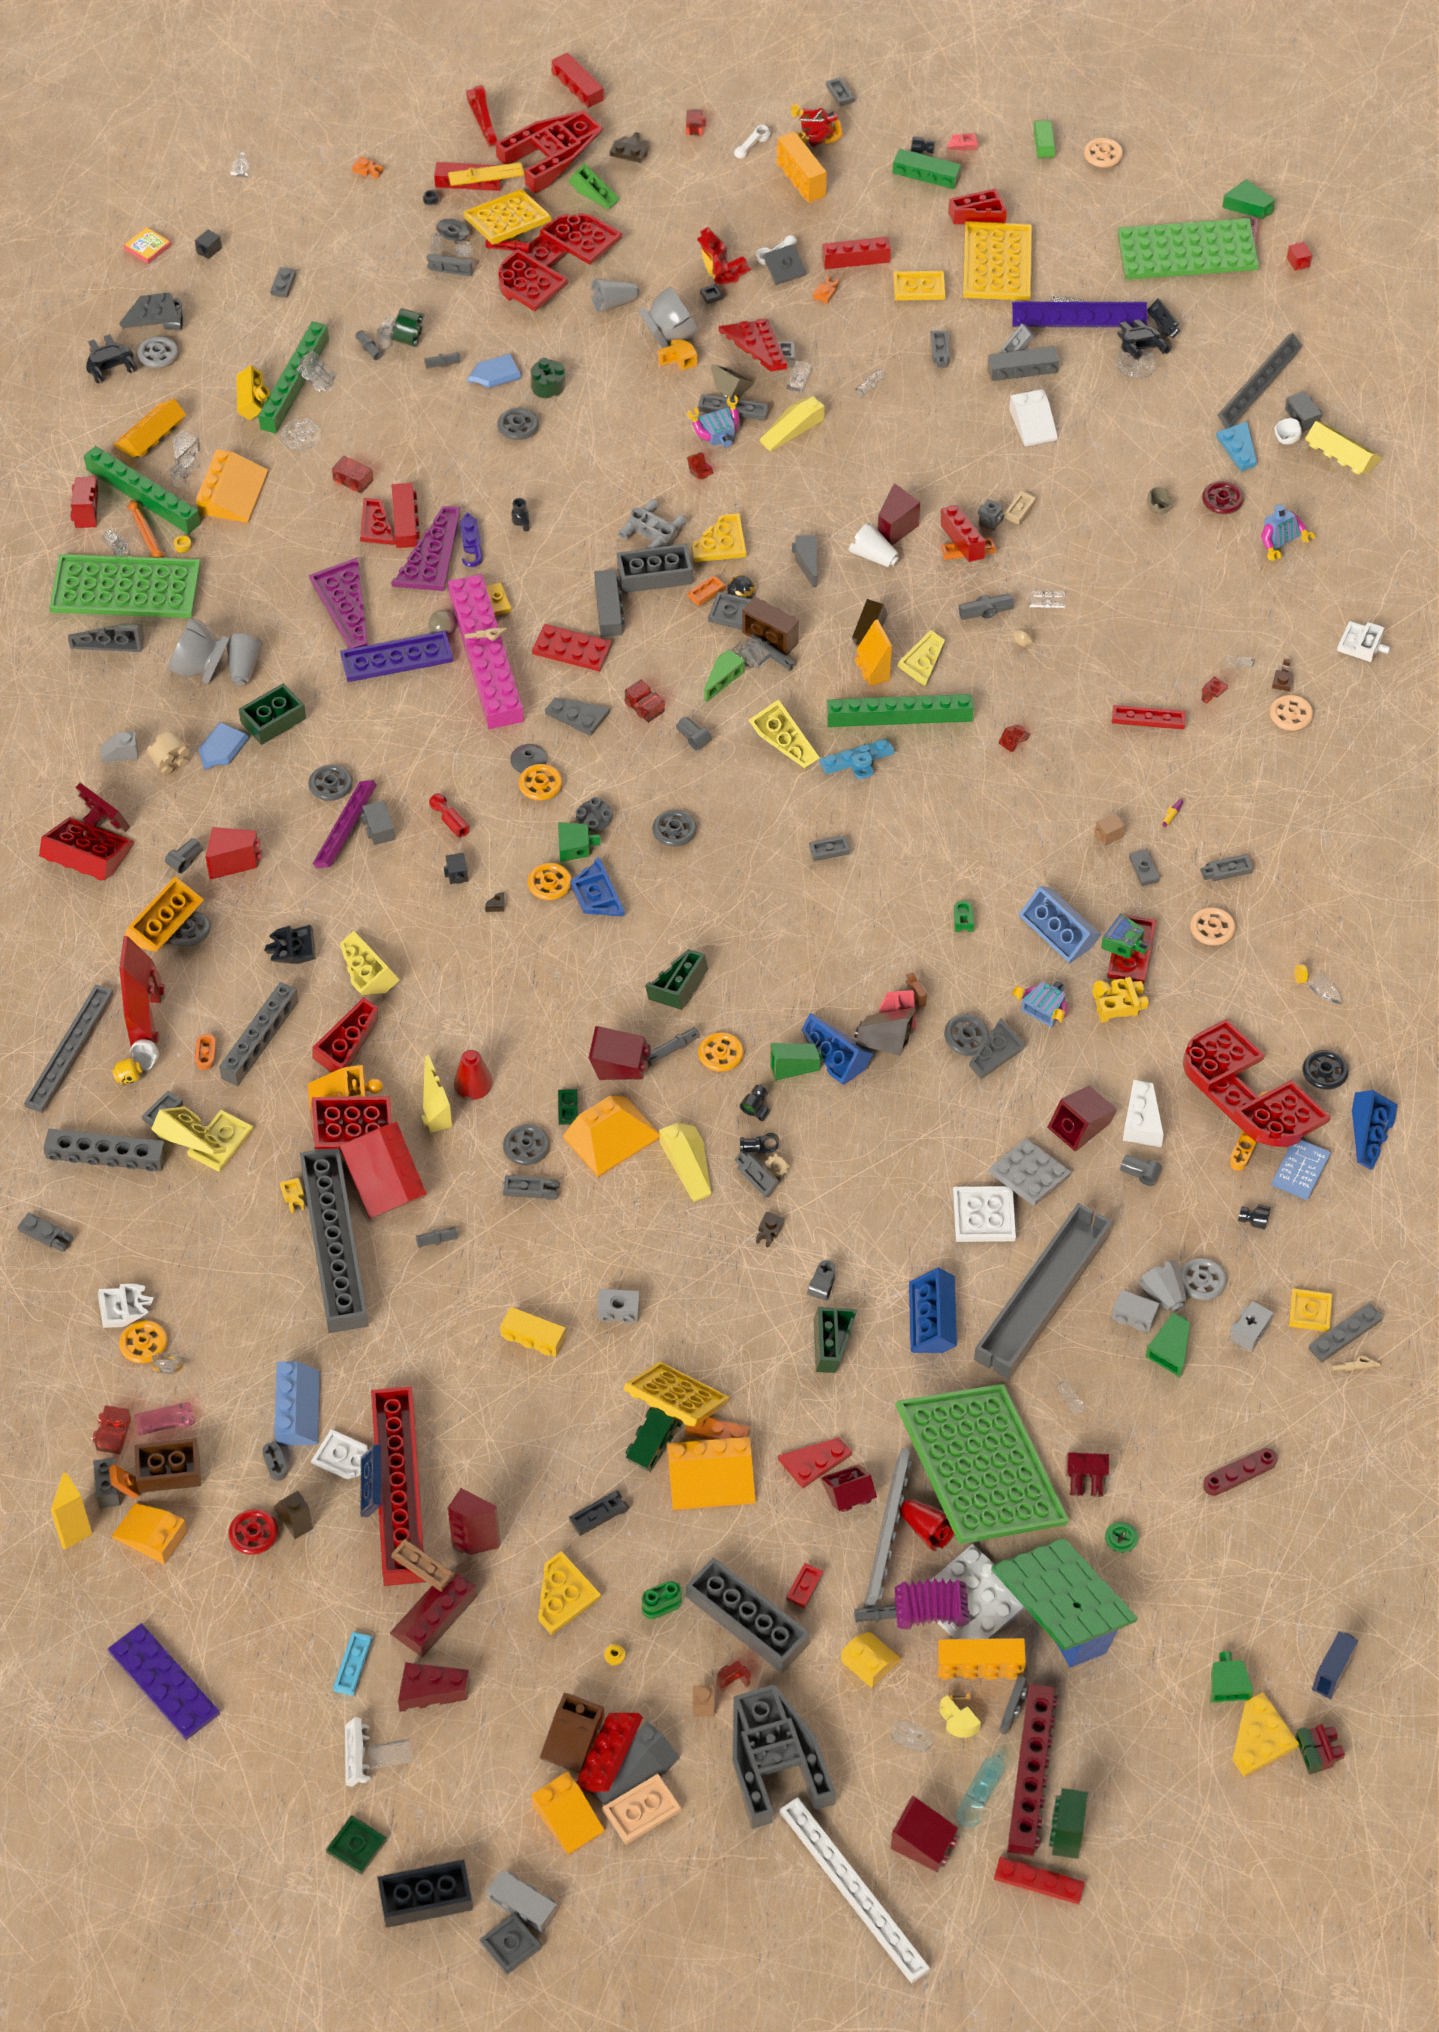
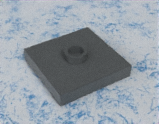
M794 244L763 254L764 261L775 286L806 276L807 274Z
M718 592L709 613L708 622L742 630V610L752 599Z
M515 1913L479 1939L481 1945L506 1975L542 1949V1945Z

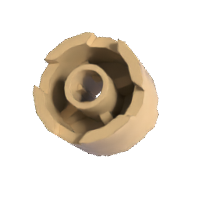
M164 732L155 738L157 742L152 747L148 746L147 755L165 775L171 773L176 767L182 768L188 763L189 747L176 732Z

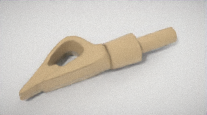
M507 627L476 631V633L464 634L465 639L475 637L477 639L488 638L494 641L507 631Z
M1359 1356L1354 1362L1332 1365L1331 1369L1349 1371L1380 1367V1364L1365 1356Z

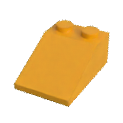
M878 620L873 622L861 641L855 657V664L857 667H860L864 680H867L869 686L890 681L892 645Z
M134 1503L112 1534V1538L165 1565L188 1531L184 1519L165 1510Z
M568 1771L531 1794L532 1806L568 1856L605 1832L581 1789Z

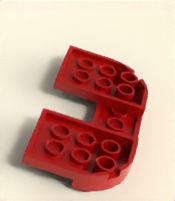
M578 213V216L560 215L539 230L540 235L531 242L533 243L532 253L522 252L517 248L504 259L498 270L499 289L509 301L515 299L535 312L568 284L567 278L550 269L552 265L567 253L591 265L622 239V233L589 214Z
M1227 1019L1192 1037L1188 1042L1183 1057V1068L1187 1077L1254 1141L1269 1146L1289 1147L1298 1144L1301 1137L1329 1123L1331 1117L1292 1080L1258 1097L1236 1076L1240 1072L1263 1061L1265 1055Z

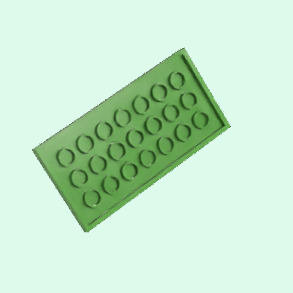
M1250 218L1119 227L1117 230L1125 280L1258 270L1259 267Z
M59 554L49 606L50 613L191 618L201 566L200 559Z

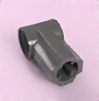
M684 716L676 725V729L688 739L690 746L696 751L712 741L710 732L704 727L700 728L689 717Z
M195 838L190 839L178 850H171L165 858V863L178 873H183L189 867L190 861L203 851V847Z
M1128 1154L1124 1156L1120 1166V1171L1138 1177L1140 1182L1147 1186L1155 1185L1163 1169L1157 1161L1148 1160L1146 1162Z

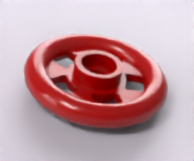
M246 1510L232 1520L228 1530V1537L230 1543L237 1551L247 1555L261 1554L269 1550L276 1542L278 1524L274 1517L264 1510ZM259 1518L266 1521L263 1526L257 1523ZM248 1519L250 1522L243 1527L241 1523ZM252 1531H256V1532H257V1533L254 1534V1535H251V1534H250ZM264 1531L270 1532L268 1539L262 1538ZM243 1532L245 1539L239 1541L237 1534ZM258 1541V1546H249V1542Z

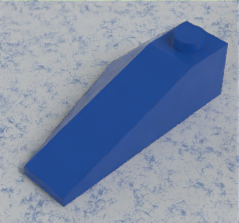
M809 1013L801 1029L809 1043L815 1044L817 1051H821L823 1062L828 1068L827 1072L829 1075L843 1085L862 1073L874 1054L866 1047L856 1045V1040L812 1013Z
M1374 1090L1355 1092L1352 1106L1357 1163L1369 1170H1372L1381 1153V1144L1388 1138L1386 1134L1388 1129L1392 1128L1395 1123L1397 1111L1396 1103Z

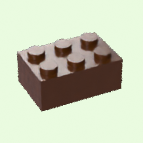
M754 596L742 610V633L748 637L753 633L756 634V636L770 642L771 646L787 656L798 644L799 620Z
M197 1438L134 1445L136 1483L139 1493L201 1486L200 1455Z

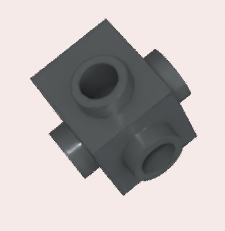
M987 499L985 504L981 505L978 510L979 525L995 531L999 523L1004 519L1003 505Z

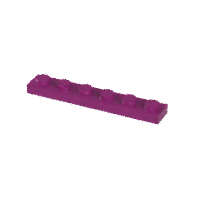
M373 780L360 781L312 863L316 869L327 868L334 863V859L342 849V845L363 811L362 806L366 805L377 786Z

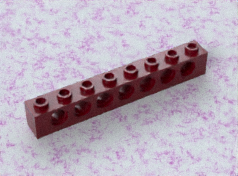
M1029 1684L1007 1853L1033 1856L1034 1849H1039L1040 1836H1037L1036 1832L1037 1828L1041 1829L1043 1818L1042 1815H1039V1808L1044 1809L1045 1795H1041L1042 1788H1046L1048 1775H1044V1768H1049L1050 1755H1046L1047 1748H1051L1053 1735H1049V1728L1054 1729L1055 1716L1051 1715L1052 1709H1056L1058 1696H1054V1687ZM1043 1708L1045 1712H1038L1036 1709ZM1038 1727L1041 1728L1043 1731L1036 1732L1034 1731V1728ZM1037 1747L1041 1751L1034 1752L1031 1750V1748ZM1035 1767L1038 1771L1031 1772L1028 1768ZM1032 1787L1036 1791L1028 1792L1025 1788ZM1029 1807V1808H1031L1033 1811H1032V1812H1025V1811L1023 1810V1808ZM1026 1827L1030 1829V1832L1024 1833L1020 1829Z

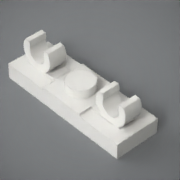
M354 1717L345 1725L346 1786L351 1787L358 1782L366 1783L370 1780L369 1776L363 1774V1772H367L370 1769V1766L362 1765V1759L365 1755L363 1743L369 1740V1736H364L362 1732H366L369 1726L362 1724V1719Z

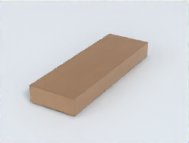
M405 1539L391 1554L394 1560L441 1592L455 1576L454 1572Z

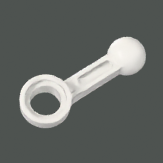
M765 125L757 126L753 134L742 146L735 149L734 155L740 159L745 158L747 152L757 141L765 142L770 138V129ZM760 130L766 131L765 134H758Z
M789 235L773 249H759L756 252L757 261L760 264L766 265L764 259L761 258L764 253L794 244L796 247L797 239Z

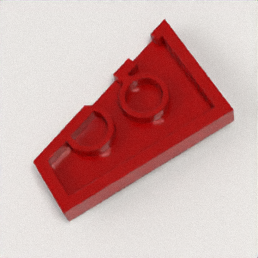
M363 498L360 542L395 545V538L391 533V527L388 524L381 499Z
M835 1438L778 1455V1461L803 1489L851 1457L852 1451L840 1438Z

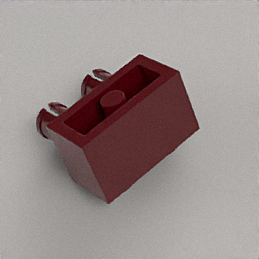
M1067 1452L1065 1476L1071 1477L1070 1495H1076L1077 1487V1496H1083V1477H1090V1496L1096 1497L1098 1488V1497H1104V1478H1107L1109 1475V1454Z

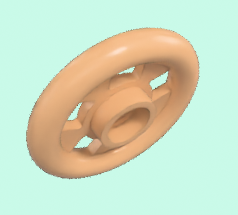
M1097 138L1085 146L1084 156L1088 162L1095 166L1111 167L1122 159L1123 150L1112 139Z
M1284 695L1274 700L1271 704L1270 717L1280 728L1291 731L1300 730L1308 726L1312 721L1313 709L1302 697ZM1290 702L1297 703L1298 706L1292 705ZM1281 704L1285 706L1283 710L1278 708ZM1300 710H1305L1306 715H1301ZM1283 715L1286 720H1281L1279 716ZM1299 719L1300 722L1293 723L1292 720Z
M1210 907L1201 909L1194 914L1190 922V928L1194 937L1200 942L1207 945H1221L1233 937L1235 922L1226 911ZM1210 915L1219 916V918L1210 917ZM1200 919L1205 920L1204 925L1198 923ZM1222 923H1227L1228 928H1222ZM1204 930L1208 935H1203L1201 931ZM1219 933H1221V934L1223 935V936H1221V937H1219V938H1216V937H1215V935H1217V934H1219Z

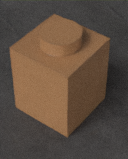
M1114 813L1097 821L1094 833L1096 838L1101 840L1106 846L1124 837L1125 825Z
M693 1685V1716H714L715 1686Z

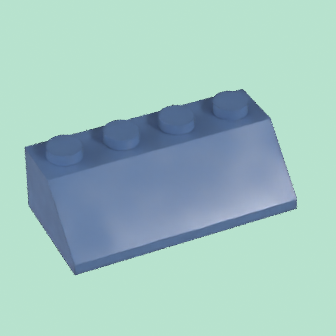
M1039 886L1019 913V916L1068 963L1073 962L1090 950L1101 936L1091 924L1051 887Z
M298 1361L277 1362L275 1439L279 1446L318 1445L320 1372Z

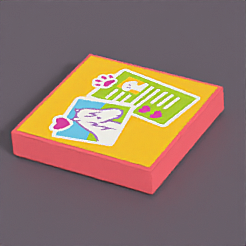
M145 227L123 246L126 251L149 264L171 246V242L150 228Z

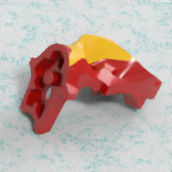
M709 227L700 231L701 236L697 238V241L702 248L705 266L709 274L713 276L716 284L737 283L739 277L752 270L743 256L728 263V247Z

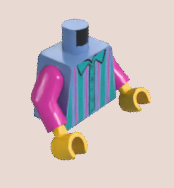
M734 396L735 403H731L728 397L727 405L731 407V410L725 408L699 416L698 419L699 410L696 407L693 408L695 415H692L689 410L687 417L693 420L692 424L697 436L708 441L713 446L722 444L724 448L730 447L740 422L738 409L735 406L738 398Z
M1283 505L1275 506V513L1265 518L1264 528L1261 533L1265 548L1269 550L1267 558L1270 561H1275V558L1280 559L1281 553L1275 549L1299 537L1300 532L1302 533L1301 539L1303 542L1310 543L1307 538L1308 535L1311 539H1315L1314 533L1306 531L1307 527L1302 520Z
M1056 981L1052 986L1042 982L1038 986L1027 989L1015 986L1011 993L1012 996H1017L1018 1001L1023 999L1021 1011L1050 1027L1054 1026L1056 1020H1060L1059 1022L1062 1023L1063 1019L1068 1015V1004L1065 1001L1066 995L1062 992L1065 987L1059 981Z

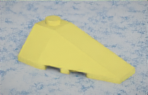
M814 396L796 401L782 413L760 438V442L770 452L822 422L824 420V405Z
M355 931L340 943L344 959L347 962V970L351 976V984L361 995L386 993L400 981Z
M429 1055L425 1056L424 1115L421 1116L423 1126L428 1127L429 1133L451 1128L452 1121L450 1105L443 1086L441 1087L440 1079L436 1076L435 1068Z
M185 1106L159 1110L151 1130L160 1139L210 1154L225 1153L226 1148L215 1136L209 1135V1128L200 1124L201 1119Z

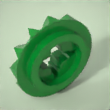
M1126 1522L1111 1524L1105 1532L1107 1547L1112 1548L1113 1552L1118 1551L1122 1554L1127 1551L1131 1552L1138 1542L1136 1529ZM1125 1532V1540L1118 1543V1537Z

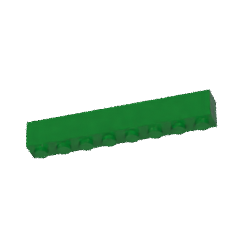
M314 321L310 323L258 415L260 430L277 433L329 341L328 325Z
M96 445L84 455L87 471L188 535L200 525L199 513L196 508Z
M972 694L827 699V726L849 727L972 722L974 707Z

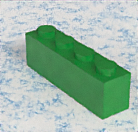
M899 149L893 160L892 174L955 189L961 177V164Z

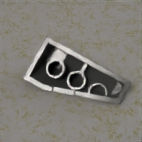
M123 623L68 635L70 649L142 652L144 640L143 626L136 623Z
M647 1721L636 1732L609 1792L589 1793L606 1805L656 1774L659 1776L665 1774L678 1761L679 1756L664 1735Z

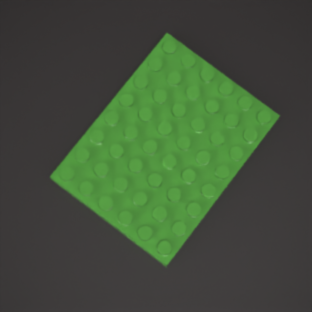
M1004 1384L897 1401L895 1406L959 1544L1067 1525L1069 1519Z

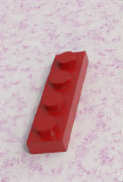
M1113 705L1112 724L1185 729L1186 711Z
M1003 1857L999 1858L994 1875V1880L1078 1905L1085 1885V1881Z

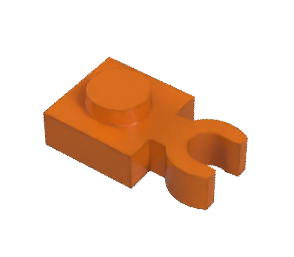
M360 156L352 166V170L364 176L372 174L374 178H379V172L383 173V166L375 165L374 161Z
M827 277L826 284L820 283L813 292V298L828 304L838 287V280L836 279L835 282L831 283V277Z

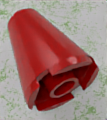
M467 1050L461 1056L454 1078V1088L461 1097L465 1098L466 1096L474 1100L483 1098L490 1092L493 1083L492 1076L480 1053L476 1050Z
M909 1499L902 1503L900 1507L901 1517L929 1549L937 1551L936 1548L940 1547L942 1549L951 1541L955 1534L944 1510L914 1499Z

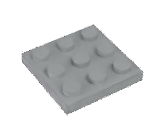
M1027 1138L989 1169L991 1175L1033 1206L1044 1199L1071 1175L1069 1169Z

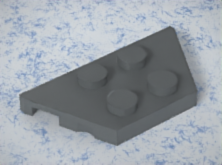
M170 292L140 296L120 321V326L122 328L180 322L173 296Z

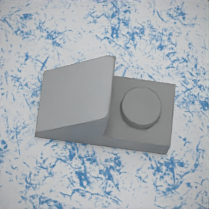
M1021 324L1000 350L1003 353L1029 350L1026 345L1032 340L1034 335L1026 325Z
M778 342L786 359L787 368H794V342Z

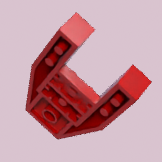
M584 110L536 121L496 142V158L504 165H507L539 149L547 158L524 170L525 185L535 194L548 187L603 131V127Z
M124 936L119 971L124 1018L130 1046L132 1048L135 1041L141 1039L150 1040L155 1044L159 1042V1031L155 1030L150 1003H161V997L165 995V984H162L161 976L153 960L132 939Z

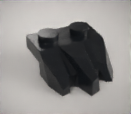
M311 925L296 929H292L291 926L276 929L269 935L274 942L267 944L264 949L267 954H273L270 959L273 962L300 964L314 960L316 955L313 928Z

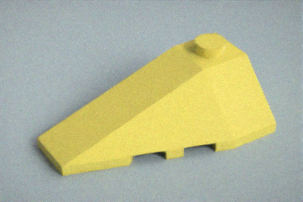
M779 700L749 719V722L760 737L804 769L820 759Z
M675 1123L660 1129V1144L692 1201L696 1202L711 1196L704 1142L696 1127Z

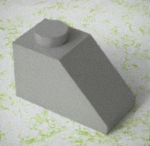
M135 731L116 733L101 745V762L138 759V744Z

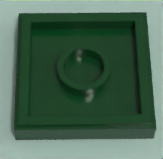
M351 1815L326 1848V1853L362 1875L386 1843L387 1837Z

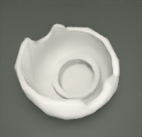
M1283 419L1275 426L1277 440L1283 445L1294 444L1302 435L1300 424L1296 419Z
M137 1040L130 1049L132 1058L136 1062H140L143 1070L151 1069L158 1061V1048L150 1040Z

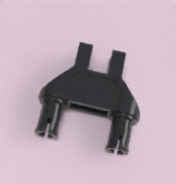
M1139 319L1133 320L1136 328H1131L1126 322L1119 323V327L1122 330L1117 331V335L1122 340L1121 349L1129 353L1133 359L1136 360L1142 357L1143 352L1140 349L1157 347L1163 355L1171 351V346L1164 340V335L1157 329L1146 326Z
M110 334L104 336L106 343L105 346L100 348L95 339L88 341L91 353L86 363V370L93 375L96 383H100L98 378H100L101 382L105 381L102 370L121 364L125 365L129 373H132L130 368H132L133 372L137 370L138 367L133 360V352L128 347L115 343Z

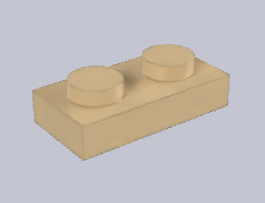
M1020 491L1005 511L1004 518L1019 525L1036 503V497Z

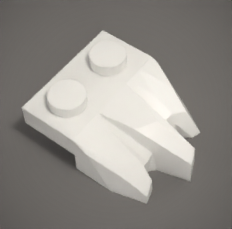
M120 1284L119 1289H99L98 1298L103 1328L124 1327L149 1313L146 1308L151 1306L153 1297L141 1295L144 1293L145 1286Z

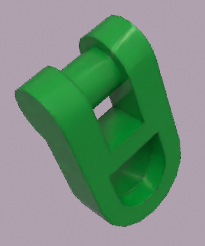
M964 900L956 902L953 910L954 932H961V930L974 932L972 905ZM960 920H967V923H960Z

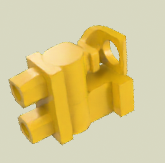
M1128 977L1125 980H1113L1110 986L1106 982L1096 981L1093 984L1092 994L1097 1006L1096 1010L1100 1022H1108L1110 1018L1138 1016L1139 1010L1147 1009L1149 1004L1147 996L1137 997V994H1143L1142 981L1132 982L1131 977Z

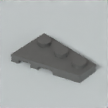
M555 697L546 707L545 714L592 736L610 714V708Z

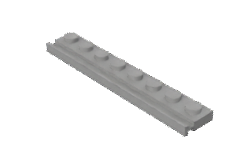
M902 1448L895 1462L864 1608L873 1607L876 1600L881 1599L884 1587H881V1582L886 1579L888 1569L885 1568V1564L889 1562L892 1553L889 1545L890 1543L893 1544L896 1531H893V1527L899 1521L900 1513H897V1509L902 1505L904 1495L901 1494L902 1488L905 1489L908 1480L905 1472L906 1470L909 1471L912 1459L909 1458L910 1450Z

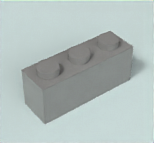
M501 1870L487 1889L488 1900L510 1914L515 1913L521 1921L541 1934L557 1914V1906L554 1899L548 1895L543 1896L539 1894L537 1889L531 1884L527 1883L525 1885L520 1882L519 1878L512 1872L506 1873Z

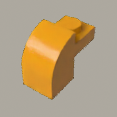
M675 339L671 340V346L658 349V362L660 366L677 362L680 369L685 370L697 366V353L689 342Z

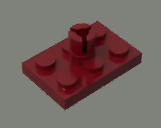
M82 783L75 787L79 792L78 797L90 809V812L83 818V821L86 824L88 823L91 828L94 829L102 819L111 821L110 824L117 830L121 828L126 832L130 828V825L117 809Z

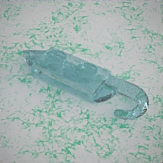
M1002 1752L989 1759L985 1758L966 1791V1795L956 1812L957 1820L961 1825L975 1827L981 1821L980 1818L972 1822L967 1821L964 1814L968 1807L979 1809L986 1805L1005 1771Z

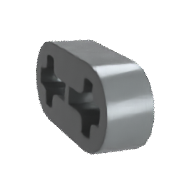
M267 1443L263 1447L262 1453L269 1475L274 1480H283L288 1474V1469L281 1448L277 1443ZM270 1450H273V1452H275L276 1458L272 1459L271 1454L269 1453ZM277 1464L281 1469L280 1473L275 1471V1465Z

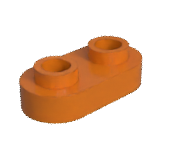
M203 1034L196 1040L195 1064L201 1070H208L215 1063L216 1041L212 1035Z

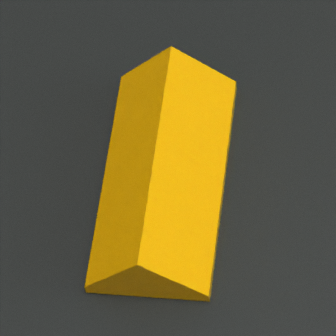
M63 1473L51 1507V1513L63 1549H67L92 1535L81 1494L68 1474Z

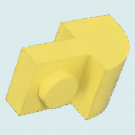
M948 1695L941 1699L939 1711L942 1717L947 1720L946 1730L957 1737L966 1738L980 1732L981 1722L968 1706L960 1711Z

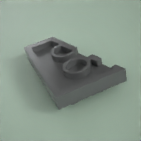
M1000 1018L986 1041L971 1059L969 1066L982 1079L1024 1050L1026 1045Z

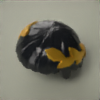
M744 575L732 577L727 586L728 594L743 598H750V596L755 595L756 591L755 583Z

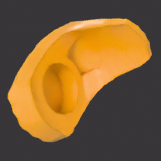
M839 119L834 123L833 133L825 138L822 143L830 144L841 138L843 132Z

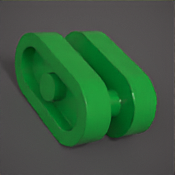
M667 1581L646 1590L641 1597L643 1615L648 1619H656L679 1609L682 1604V1588L680 1584L676 1581Z

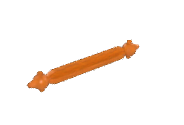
M130 500L127 509L132 511L133 518L149 550L152 552L150 557L162 558L165 553L159 550V545L142 510L139 509L141 504Z

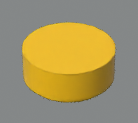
M181 535L174 539V548L177 552L185 553L191 549L192 543L188 536Z
M1304 964L1295 966V979L1298 984L1306 983L1308 979V970Z

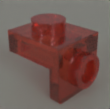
M703 452L687 457L690 473L697 479H705L708 475L714 474L712 467L706 463Z
M1214 676L1203 686L1201 700L1207 704L1214 697L1218 698L1228 689V685Z
M1016 724L1004 729L999 744L1008 751L1014 752L1017 744L1027 741L1030 734L1025 731L1023 726Z
M736 1661L732 1665H726L718 1671L717 1684L723 1689L740 1678L745 1687H748L750 1685L751 1673L745 1665L742 1666L739 1661Z

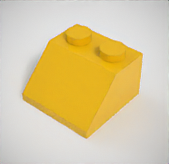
M870 1631L856 1636L841 1650V1662L871 1688L901 1661L897 1654Z

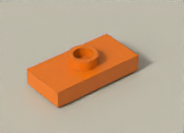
M713 575L689 591L687 597L700 607L715 597L718 592L724 591L726 585Z
M116 1464L110 1466L111 1485L133 1499L140 1497L136 1477Z

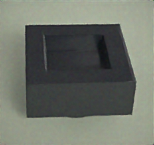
M716 284L700 289V294L707 305L723 299V294Z

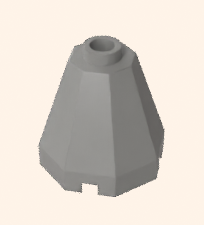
M1170 1260L1164 1263L1165 1267L1158 1265L1142 1275L1139 1283L1167 1311L1173 1310L1176 1312L1184 1307L1183 1303L1186 1301L1181 1268L1177 1260Z

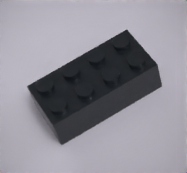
M464 1859L377 1876L386 1928L473 1911Z

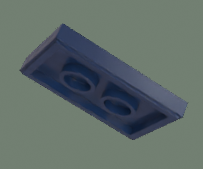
M374 1444L361 1457V1517H369L381 1506V1445Z

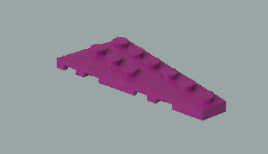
M442 506L434 518L431 527L425 531V536L422 540H419L408 556V561L400 568L397 577L391 581L392 587L435 591L445 590L461 513L460 507Z
M358 557L310 574L309 580L347 647L352 649L368 646Z

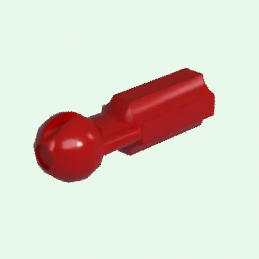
M439 793L433 794L429 799L430 807L442 813L441 819L456 837L466 836L469 833L470 826L454 808L446 806L447 799L444 795Z

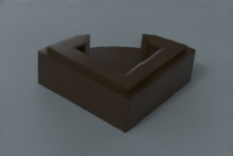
M504 892L495 894L493 898L486 902L485 912H504Z

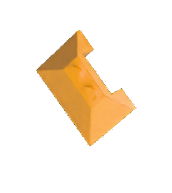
M608 1096L578 1115L563 1135V1138L593 1173L599 1177L658 1140L659 1133L626 1096Z

